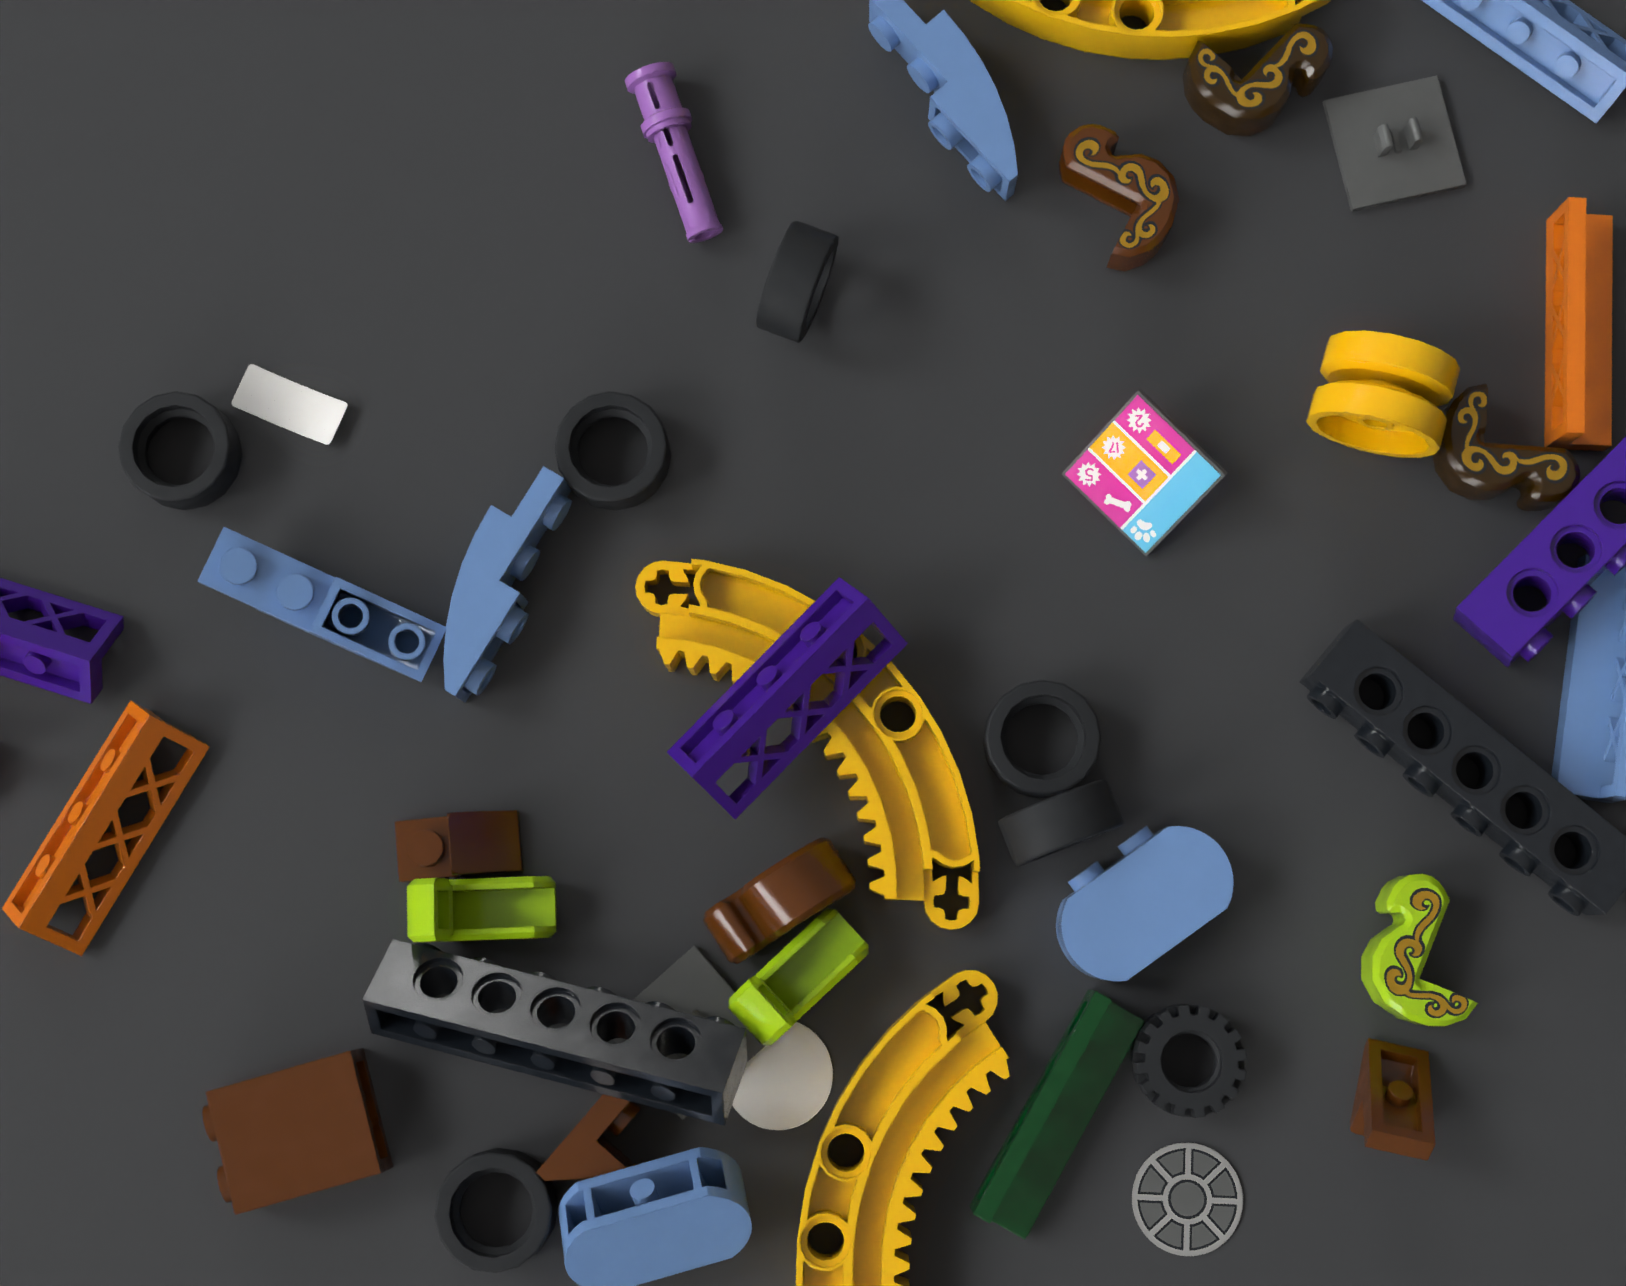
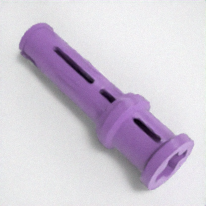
M670 62L652 63L633 71L624 81L628 92L635 94L644 119L640 126L644 138H647L648 142L656 144L670 189L687 233V240L690 243L702 242L720 234L723 231V227L718 220L703 172L688 134L692 127V116L689 109L682 108L673 83L677 76L674 65Z

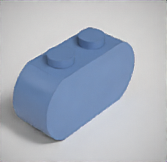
M1146 825L1117 846L1123 857L1106 869H1103L1099 862L1096 861L1069 880L1068 884L1074 892L1061 901L1056 917L1057 939L1062 952L1069 962L1082 973L1096 979L1127 981L1226 910L1233 893V872L1227 855L1210 836L1194 828L1184 826H1169L1153 834Z
M697 1147L578 1181L564 1194L559 1205L565 1269L570 1278L580 1286H636L734 1257L744 1248L752 1232V1221L739 1165L728 1154L706 1147Z

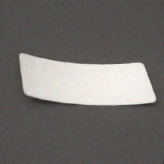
M254 364L248 366L232 400V405L240 410L326 445L332 442L348 407V404L344 401L295 383Z

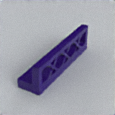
M839 577L697 720L667 753L736 820L908 643L867 596ZM872 624L884 639L866 657L853 658L855 640ZM835 673L834 690L822 701L809 702L811 685L822 674ZM792 717L791 733L781 744L765 746L767 729L777 719ZM749 762L747 778L728 796L715 782L734 763Z
M0 578V676L92 704L103 689L102 658L124 630V616ZM29 608L41 612L44 617L23 622L10 618L8 613ZM80 626L99 630L91 642L68 636L64 632V630Z

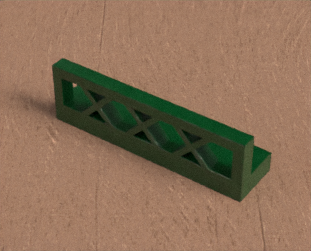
M1087 990L972 1199L969 1207L973 1215L989 1224L993 1221L1018 1237L1026 1239L1142 1027L1144 1020L1114 1004L1111 999L1101 993Z

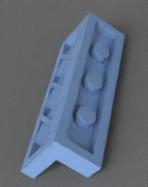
M1421 0L1596 124L1626 88V40L1570 0Z
M1587 554L1578 558L1577 568L1589 563V556ZM1626 566L1615 576L1606 569L1590 585L1597 591V594L1571 619L1551 774L1553 778L1578 798L1605 803L1626 800Z

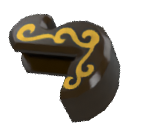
M1295 24L1252 70L1241 79L1234 73L1232 67L1203 42L1198 41L1183 73L1184 94L1191 108L1204 122L1226 135L1252 136L1271 127L1290 97L1292 86L1296 87L1298 95L1302 97L1308 96L1314 91L1330 65L1333 57V46L1329 36L1323 29L1310 24Z
M1487 384L1468 387L1442 411L1447 422L1440 449L1433 455L1435 472L1451 492L1469 500H1490L1510 488H1516L1520 491L1521 495L1516 502L1518 508L1523 511H1542L1562 501L1578 485L1580 479L1579 465L1566 448L1484 442L1487 423Z

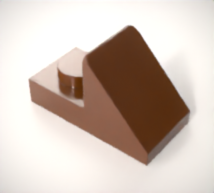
M518 810L447 813V816L395 821L399 882H411L413 879L455 878L523 871Z
M1371 1038L1367 1039L1350 1120L1351 1132L1364 1136L1365 1147L1428 1161L1436 1145L1429 1051Z
M603 1094L536 1173L545 1181L587 1179L634 1166L635 1164L603 1135L609 1129L618 1137L642 1108L635 1102Z

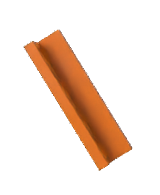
M1568 197L1546 220L1544 447L1605 451L1612 446L1613 215L1586 214L1587 198Z
M130 700L8 897L2 910L19 929L82 956L210 746L163 721L152 711ZM163 737L187 748L175 769L154 775L150 758ZM142 772L143 779L136 781ZM164 786L161 792L158 794L157 788ZM147 792L150 809L143 821L122 828L118 810L125 798ZM110 824L111 832L104 834ZM131 839L126 847L125 840ZM114 844L118 862L111 873L89 880L85 863L92 852ZM77 878L79 884L72 886V884ZM99 891L96 898L94 899L92 893ZM80 897L83 898L86 914L73 935L49 925L60 904Z

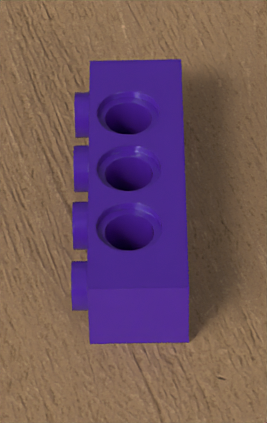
M1626 437L1456 607L1453 620L1507 668L1519 656L1529 663L1554 637L1547 628L1563 612L1573 619L1593 599L1597 591L1590 585L1606 569L1615 576L1626 566V523L1615 524L1609 522L1600 511V504L1610 500L1620 501L1626 505ZM1567 543L1577 544L1587 552L1589 563L1580 568L1568 567L1559 560L1556 549ZM1523 586L1535 587L1544 594L1547 605L1539 611H1525L1515 603L1513 592Z

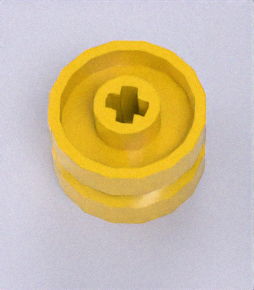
M1364 330L1343 331L1331 335L1327 342L1320 367L1321 374L1329 383L1318 386L1313 394L1306 420L1310 428L1331 441L1373 454L1399 458H1422L1435 455L1440 449L1447 422L1445 415L1438 406L1448 404L1453 398L1460 372L1456 359L1439 348L1419 340L1391 333Z

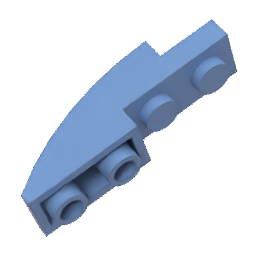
M869 0L870 23L868 27L872 36L886 51L891 52L895 49L908 63L907 70L909 75L920 89L926 93H930L932 90L935 92L930 96L928 119L930 120L928 126L934 137L946 149L951 150L955 147L969 162L967 168L970 175L982 189L987 192L994 189L1004 201L1009 199L1014 194L1018 177L1015 145L1011 129L996 86L965 34L945 10H942L930 22L925 24L904 0Z
M544 466L512 517L493 505L489 507L473 536L461 564L452 593L446 623L443 662L445 690L465 703L471 693L477 696L480 695L491 681L497 667L491 661L503 642L512 644L523 630L529 616L528 613L523 611L528 601L511 586L515 579L523 581L527 578L540 555V551L535 547L547 528L554 531L560 526L571 507L572 500L567 498L571 489L563 477Z
M223 527L198 579L199 583L254 607L258 611L419 682H422L446 630L445 626L341 578L326 574L226 527Z

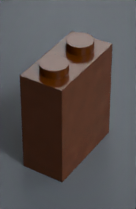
M364 1048L346 1051L205 1092L208 1105L203 1107V1123L209 1139L212 1142L217 1141L223 1164L217 1169L218 1185L225 1202H232L235 1215L377 1175L393 1168Z

